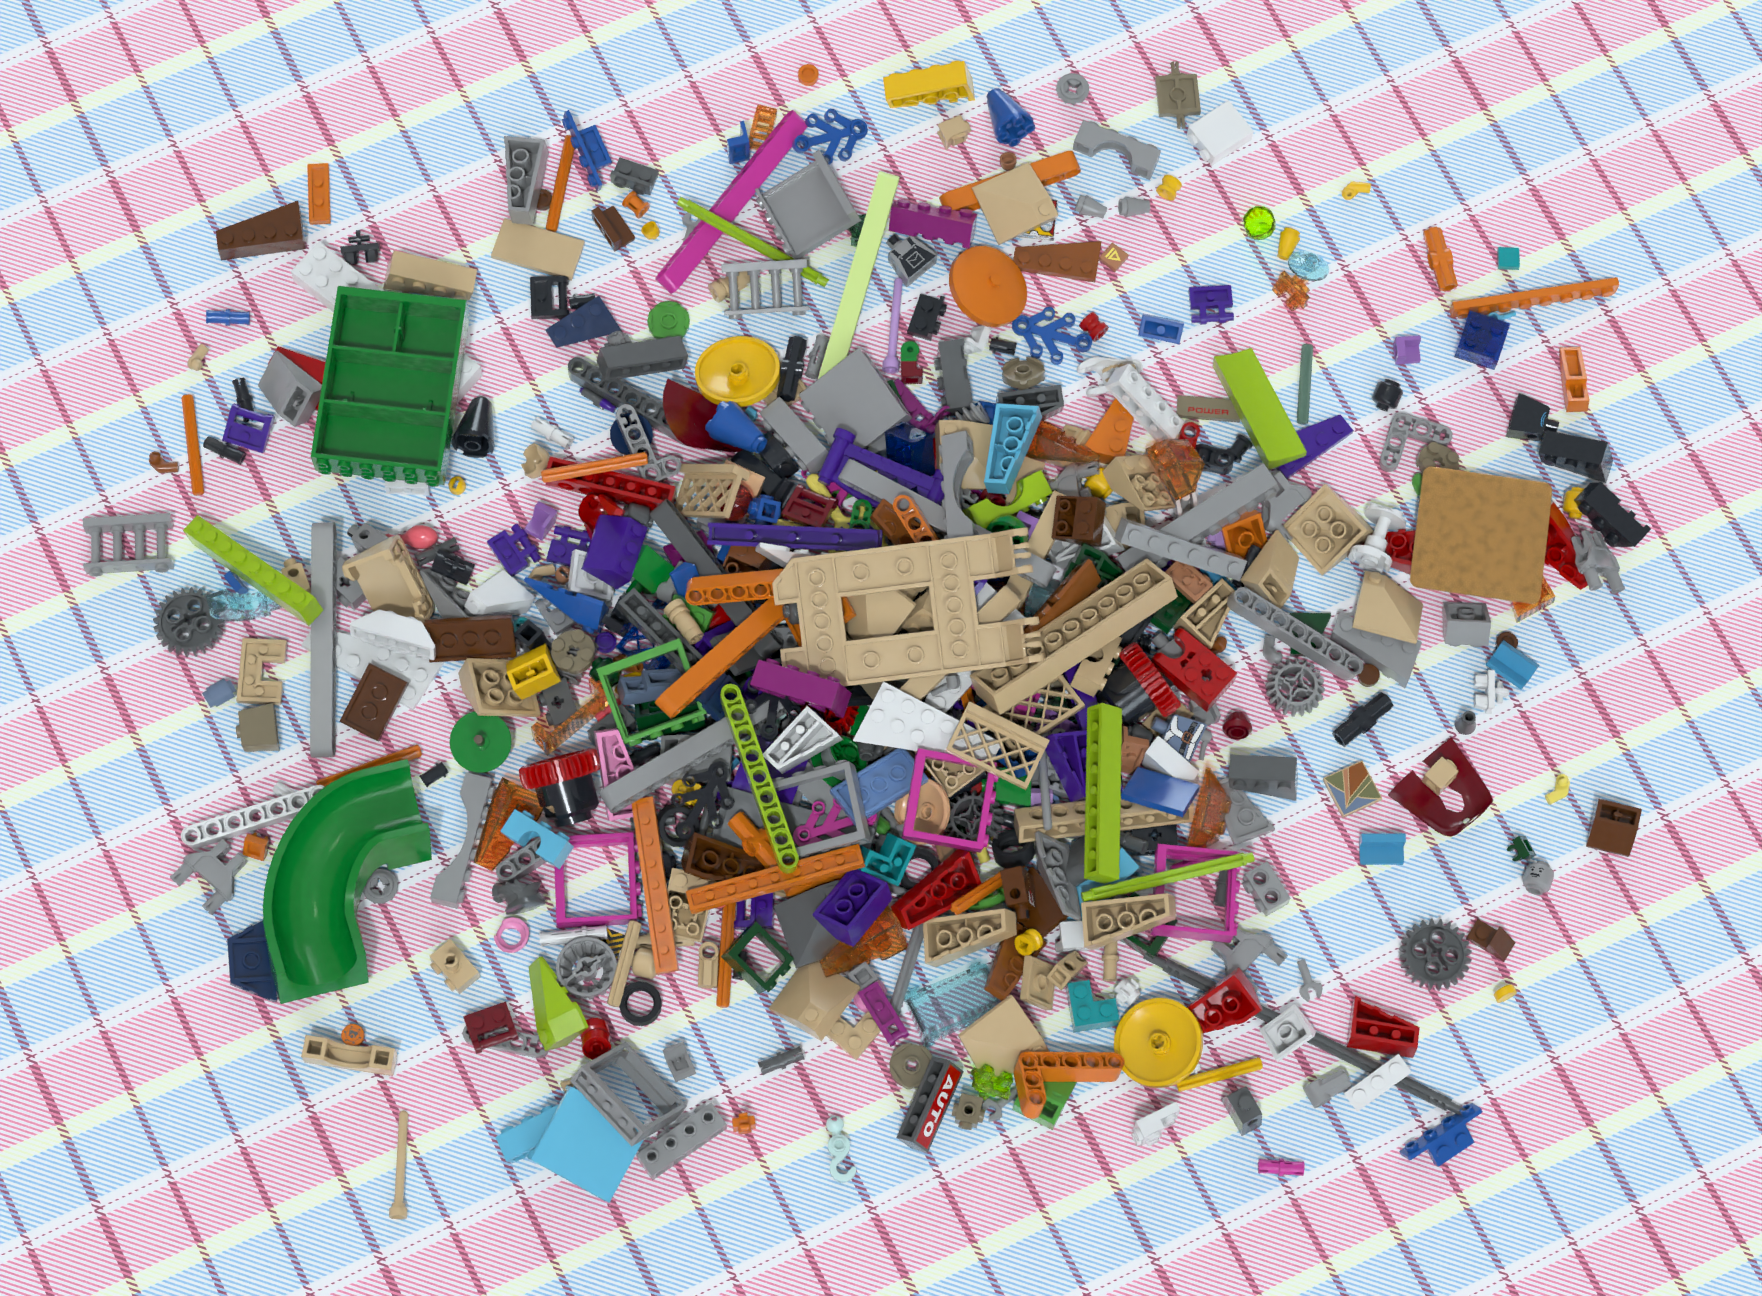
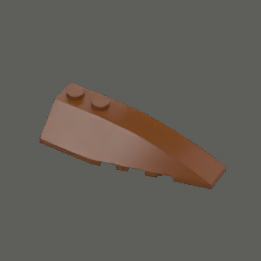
M1090 559L1082 562L1071 571L1032 616L1039 617V625H1027L1024 628V634L1039 630L1099 590L1097 585L1101 582V579Z

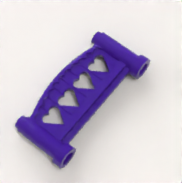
M836 428L833 434L835 439L818 474V482L826 486H830V483L834 482L856 499L867 500L872 507L876 508L879 502L838 480V476L848 459H851L873 471L877 470L879 474L892 481L897 478L898 484L910 490L917 487L919 495L941 506L942 500L945 497L941 487V481H944L941 470L936 469L933 477H930L854 445L856 436L853 433L842 428Z

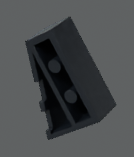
M1602 482L1589 483L1574 499L1579 511L1590 519L1592 527L1600 531L1604 536V541L1611 547H1635L1651 530L1647 524L1643 527L1634 519L1636 514L1632 510L1628 513L1620 506L1621 500Z

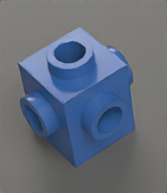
M768 495L753 498L748 505L749 520H753L755 524L760 525L777 524L781 513V502L774 501V497Z

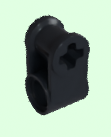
M1206 444L1196 445L1195 450L1197 452L1195 460L1191 464L1192 468L1221 475L1229 474L1232 471L1234 455L1231 451L1211 447ZM1225 459L1229 464L1222 465L1219 461Z

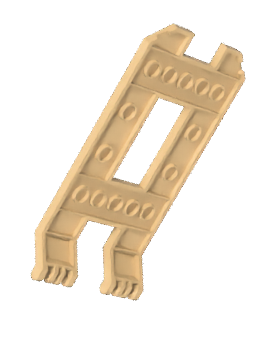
M1028 528L791 558L780 575L774 580L772 586L775 605L797 603L802 647L780 649L782 666L786 667L787 664L800 668V672L807 673V670L820 674L819 677L827 679L828 676L839 679L840 684L843 686H852L1044 661L1042 653L1027 656L1026 652L1028 647H1041L1042 641L1025 643V639L1041 637V632L1035 631L1024 634L1023 628L1024 625H1039V617L979 625L974 581L1033 572L1031 564L1016 567L1015 559L1030 558L1031 552L1014 554V550L1030 548V543L1024 542L1013 545L1012 538L1015 536H1028ZM929 587L934 630L847 641L842 597Z

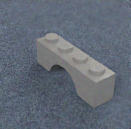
M1083 120L1073 143L1074 151L1089 157H1093L1096 153L1103 150H1116L1128 159L1131 173L1148 180L1153 175L1161 150L1152 144L1146 145L1134 137L1123 136L1116 130L1105 129L1095 122H1087Z

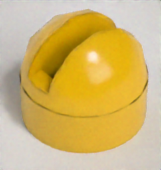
M654 221L647 222L641 229L642 234L649 240L657 239L660 234L659 227Z
M455 476L449 480L448 487L452 494L460 495L465 491L466 483L463 478ZM456 481H459V482H458V485H457V488L454 489L453 487H454Z

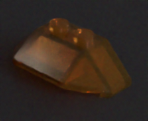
M1164 439L1145 449L1144 454H1147L1158 476L1176 501L1196 491L1197 482L1200 479L1205 464L1188 439Z
M1209 767L1205 769L1187 847L1208 848L1219 841L1220 835L1225 833L1226 822H1224L1225 815L1230 812L1232 802L1229 801L1230 797L1213 770Z

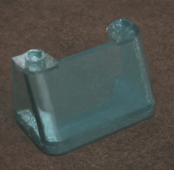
M976 962L970 965L968 970L923 988L917 986L907 991L904 1001L924 1047L935 1045L934 1041L940 1037L944 1039L946 1035L970 1026L1001 1002V1000L984 990L990 973L987 964Z

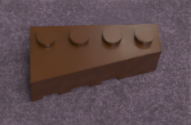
M298 201L216 231L217 247L221 261L306 249L302 215Z

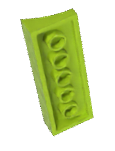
M1249 348L1233 354L1214 356L1213 368L1267 469L1271 470L1306 456L1307 451L1253 349Z

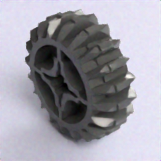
M974 790L972 796L964 792V798L961 799L960 796H956L958 802H950L952 809H950L949 822L945 829L946 832H950L948 834L949 837L970 841L977 840L981 816L978 806L983 804V791L979 796ZM998 801L990 804L989 811L993 813L991 825L986 826L985 834L989 835V845L992 844L991 837L998 839V834L995 831H1002L1003 829L999 825L1004 823V819L1001 817L1003 811L998 808L1000 806ZM969 807V810L966 813L961 814L966 808ZM957 825L968 827L970 835L960 832Z

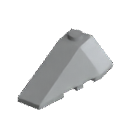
M431 568L420 569L419 573L442 619L476 617L464 607L470 595L469 591L464 592L456 587L457 583L454 580L431 571Z
M1037 831L1035 833V856L1038 871L1062 913L1079 921L1082 917L1076 886L1070 883L1066 875L1070 852L1069 846Z

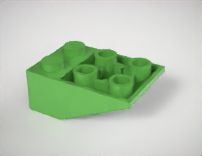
M1043 1082L1046 1102L1040 1116L1031 1120L1053 1131L1077 1082ZM1017 1097L1012 1110L1023 1115L1019 1098Z

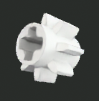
M1133 978L1129 982L1123 979L1114 989V992L1117 994L1115 996L1116 1001L1121 1006L1125 1003L1131 1006L1141 995L1138 991L1140 985Z

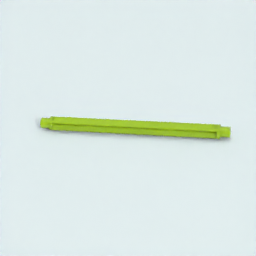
M680 196L676 205L683 208L684 211L774 261L795 260L692 202L690 199L686 200ZM808 266L803 268V272H801V276L824 288L829 281L828 278L822 276V273Z
M1252 852L1246 854L1239 853L1114 884L1090 888L1089 891L1081 892V898L1083 902L1102 900L1171 882L1246 866L1247 863L1254 862L1255 859Z

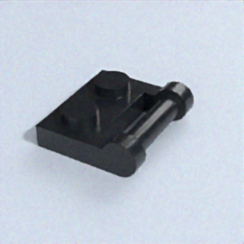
M567 276L530 277L531 319L558 318L561 320L570 314V311L567 310V285H569V278ZM552 285L558 286L559 309H553Z

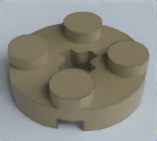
M1026 357L1027 361H1019V358L1009 360L1002 368L1003 383L1018 388V390L1030 389L1032 386L1045 380L1044 365L1040 360L1032 357Z
M1436 442L1429 443L1420 451L1416 458L1417 468L1419 466L1421 476H1423V472L1427 468H1438L1434 461L1442 465L1439 467L1440 469L1459 471V455L1448 447Z
M580 629L569 630L560 634L553 640L551 645V656L556 667L570 674H579L589 669L594 655H596L592 639ZM573 647L579 649L575 657L572 654L568 655V652Z
M906 1043L899 1046L893 1052L889 1062L891 1077L898 1085L907 1090L918 1088L930 1063L932 1054L922 1045ZM908 1061L912 1063L917 1062L918 1065H916L915 1071H908L906 1069Z

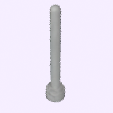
M1046 732L1041 736L1046 737L1049 735V733ZM1044 751L1038 765L1044 829L1051 830L1052 817L1046 751Z

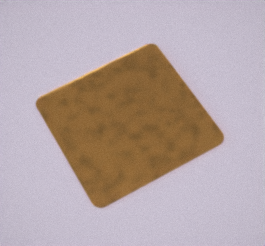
M1427 467L1423 471L1410 583L1414 587L1528 604L1537 603L1541 597L1552 487L1545 482Z

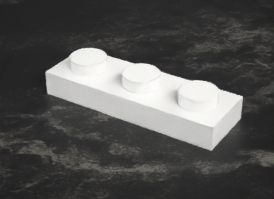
M1397 1054L1347 1090L1344 1095L1358 1112L1412 1073V1071L1401 1056Z

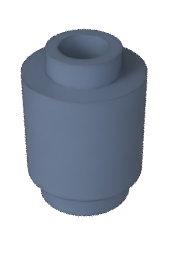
M223 678L207 687L206 691L202 694L210 708L214 706L218 707L234 698L233 693L236 692V689L231 680L226 681Z

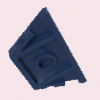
M262 920L227 939L230 985L269 1001L277 1002V990L270 968Z

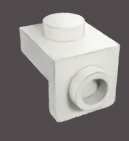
M984 325L973 327L969 337L964 338L965 345L963 351L968 354L982 352L989 341L991 328Z

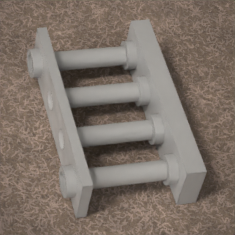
M807 259L721 264L722 273L726 272V277L729 279L730 311H724V315H729V319H742L741 314L792 311L793 316L805 315V311L810 309L809 306H803L801 272H803V268H807ZM781 269H790V273H792L794 307H781L779 276ZM760 270H769V274H771L773 308L760 309L758 281ZM741 271H747V275H750L752 309L739 310L737 276H739Z
M170 513L83 518V528L86 534L91 535V563H83V568L87 575L98 577L104 573L154 570L163 573L174 569L172 559L166 558L165 531L173 529V519ZM146 530H155L157 532V559H144L143 532ZM124 531H133L135 533V560L122 561V533ZM111 532L113 534V561L100 562V535Z

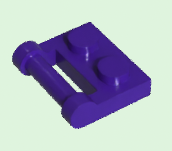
M233 403L222 441L264 453L275 416L271 414L263 415L241 408L240 405ZM237 416L264 423L263 428L259 429L237 422Z
M774 892L751 898L750 920H745V900L737 902L734 929L745 930L754 922H757L763 929L774 928Z

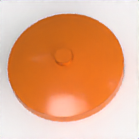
M975 246L962 252L952 263L949 272L950 291L957 306L971 320L987 327H1002L1013 322L1023 312L1027 302L1026 282L1018 266L1006 254L992 247Z

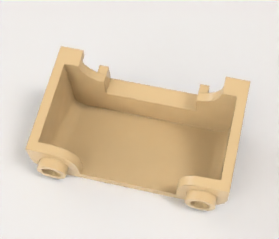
M399 535L387 538L346 560L342 565L344 576L351 581H358L373 612L379 609L393 611L397 615L414 617L421 621L423 625L425 620L430 619L434 611V602Z

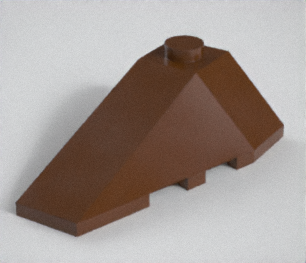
M696 832L685 843L681 859L682 868L685 873L704 880L724 881L766 869L755 856H749L744 850Z

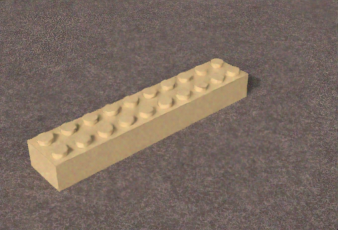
M1145 559L1037 630L1041 632V637L1025 639V643L1042 641L1041 647H1028L1026 652L1027 656L1042 653L1044 661L983 669L972 673L970 678L976 694L1001 715L1176 599L1178 596L1172 578L1150 560Z

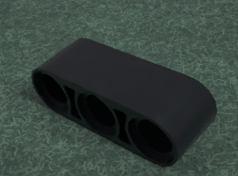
M741 450L729 460L765 477L760 495L772 496L782 480L749 451Z

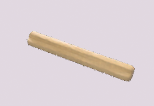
M630 920L628 922L607 1004L612 1007H619L641 929V923Z

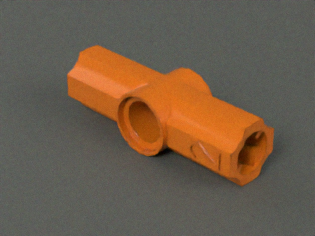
M1431 227L1423 232L1428 250V264L1430 269L1434 270L1439 290L1444 292L1451 291L1458 286L1453 269V255L1450 248L1446 246L1441 227Z
M741 811L729 820L728 826L741 839L742 847L749 856H755L766 869L778 866L764 829H758L746 814Z

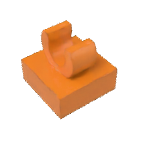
M256 832L252 835L247 834L244 839L243 855L264 862L267 856L268 836H265L263 839L257 837Z

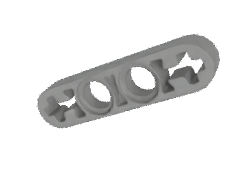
M465 1026L462 1032L463 1038L467 1044L473 1045ZM501 1028L493 1032L485 1034L484 1040L489 1038V1036L492 1033L502 1034L509 1030ZM517 1032L518 1037L523 1040L521 1048H512L510 1045L511 1040L488 1048L532 1058H543L549 1052L541 1049L537 1053L534 1047H529V1051H525L527 1039L530 1040V1045L537 1046L540 1040L539 1036Z

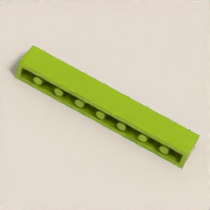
M199 515L183 529V532L193 545L306 625L310 626L323 612V608L313 595Z
M1100 703L1087 708L1084 879L1105 884L1119 880L1122 708Z

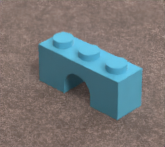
M514 809L500 832L522 847H525L532 838L540 837L541 843L535 853L546 862L560 869L574 848L568 842L570 838L560 831L555 834L551 831L552 827L543 821L540 823L533 820L535 817L527 811L523 810L521 813Z

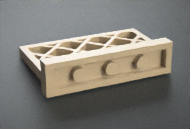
M681 464L679 472L685 475L675 507L683 517L729 518L741 481H748L750 472L735 464ZM692 481L693 486L688 490L690 482ZM706 482V486L701 490L700 487ZM719 482L720 485L714 491L713 487ZM732 483L731 488L727 490V487ZM696 492L697 495L691 500V496ZM709 492L710 496L704 500V496ZM722 493L723 496L717 500V497ZM699 502L700 506L694 510V507ZM713 503V506L707 510V507ZM726 503L723 512H721L720 507Z
M1061 674L1001 715L988 704L983 708L999 716L1009 717L1011 722L1012 718L1025 720L1024 728L1026 729L1028 721L1041 723L1040 729L1034 732L1041 736L1085 708V704ZM1059 680L1063 686V692L1050 691V684ZM1036 693L1045 694V703L1031 702L1032 696ZM1048 695L1061 697L1060 707L1047 705ZM1064 698L1073 699L1077 706L1072 709L1063 708ZM1017 705L1028 706L1027 715L1014 714V707ZM1030 707L1043 709L1042 718L1029 716ZM1046 709L1059 711L1058 718L1055 720L1044 719ZM1010 740L1004 742L1010 751L1017 750Z
M969 701L945 751L1026 790L1050 740ZM965 719L973 722L977 730L966 733L963 727ZM990 730L995 733L997 740L986 743L982 732ZM979 734L982 745L971 748L968 737ZM964 738L968 749L959 751L952 748L955 741ZM1008 740L1014 742L1017 750L1006 753L1002 742ZM999 744L1002 755L991 757L988 747ZM984 748L988 759L979 761L975 758L973 751ZM1031 750L1038 755L1034 761L1026 763L1023 752ZM1019 753L1022 764L1012 767L1008 756ZM1004 758L1008 769L1000 771L996 769L993 761ZM1024 768L1027 774L1025 782L1017 779L1013 771Z

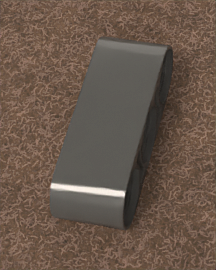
M1085 836L1072 842L1070 847L1066 875L1074 886H1078L1088 880L1084 879Z

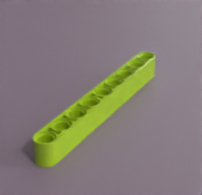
M727 684L722 688L720 694L724 714L777 865L783 873H792L798 866V853L741 691L736 685ZM734 693L736 698L734 700H727L725 694ZM735 713H740L744 718L736 721L731 716ZM746 733L750 735L751 739L742 741L739 739V736ZM755 754L758 759L755 762H750L746 759V756ZM760 774L765 777V780L758 783L754 781L753 777ZM763 795H769L772 801L770 803H763L760 798ZM774 815L780 821L777 824H771L768 821V817ZM783 836L787 842L779 845L775 842V838ZM785 857H791L794 863L787 866L782 860Z

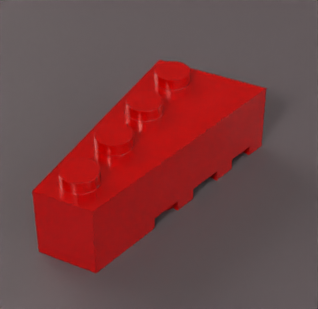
M957 849L890 906L898 927L910 930L950 910L953 902L982 884L970 852Z

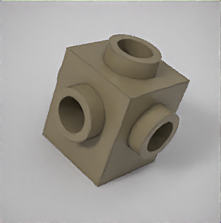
M961 1093L959 1103H954L951 1115L955 1117V1124H959V1128L965 1130L977 1129L978 1122L983 1123L985 1110L981 1109L983 1098Z

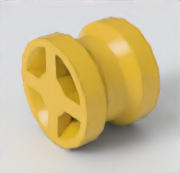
M1164 175L1162 184L1157 187L1156 192L1162 198L1173 201L1176 198V192L1181 189L1182 183L1176 177Z
M1028 929L1023 934L1017 936L1014 943L1016 950L1021 955L1029 956L1042 947L1043 939L1037 930Z

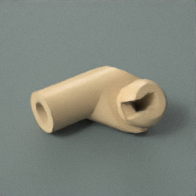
M200 344L188 359L187 365L191 370L199 371L202 368L203 363L201 361L209 351L205 345Z

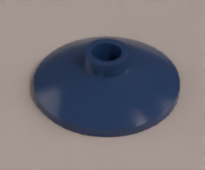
M630 413L620 416L621 418L625 417L628 422L627 426H624L625 428L632 425L629 422ZM637 414L649 444H651L653 438L652 427L646 418ZM615 420L610 429L611 443L621 454L630 455ZM629 431L635 434V438L632 440H638L640 438V434L638 431ZM639 450L637 453L645 452V450Z

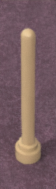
M405 1110L399 1113L394 1203L389 1208V1218L397 1220L407 1219L408 1210L405 1207L406 1204L403 1203L408 1113Z

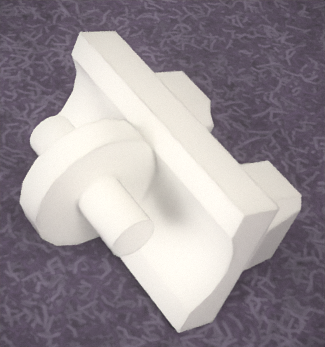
M1488 670L1487 674L1475 675L1474 689H1485V695L1474 696V708L1485 710V714H1492V710L1495 709V697H1497V704H1503V697L1509 696V689L1503 688L1502 681L1496 682L1495 688V670Z

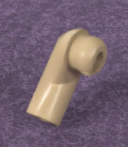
M553 564L535 567L528 578L541 581L544 576L554 575L555 567Z

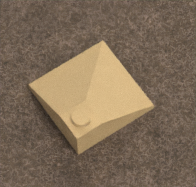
M1029 162L971 188L998 245L1052 222L1058 217L1057 210L1048 192Z
M939 420L935 426L937 469L940 470V463H943L939 452V445H942L941 436L966 430L973 442L974 460L963 477L961 488L962 490L967 488L970 490L986 489L984 479L993 425L963 420Z
M1324 484L1283 525L1293 537L1291 542L1322 576L1349 555L1352 546L1362 545L1366 541L1367 536L1372 535L1374 532L1362 516L1327 484Z
M1365 570L1358 594L1352 628L1416 644L1423 603L1389 577L1378 572Z
M899 590L849 596L847 598L856 616L845 624V629L853 640L898 635L917 604Z
M467 658L458 672L462 692L478 716L540 717L536 694L521 700L514 692L506 672V662L510 660Z
M815 962L797 969L769 1007V1010L822 1042L861 987L820 962Z
M1009 995L958 1034L959 1039L985 1083L1013 1074L1017 1060L1023 1052H1049L1042 1037L1012 995Z

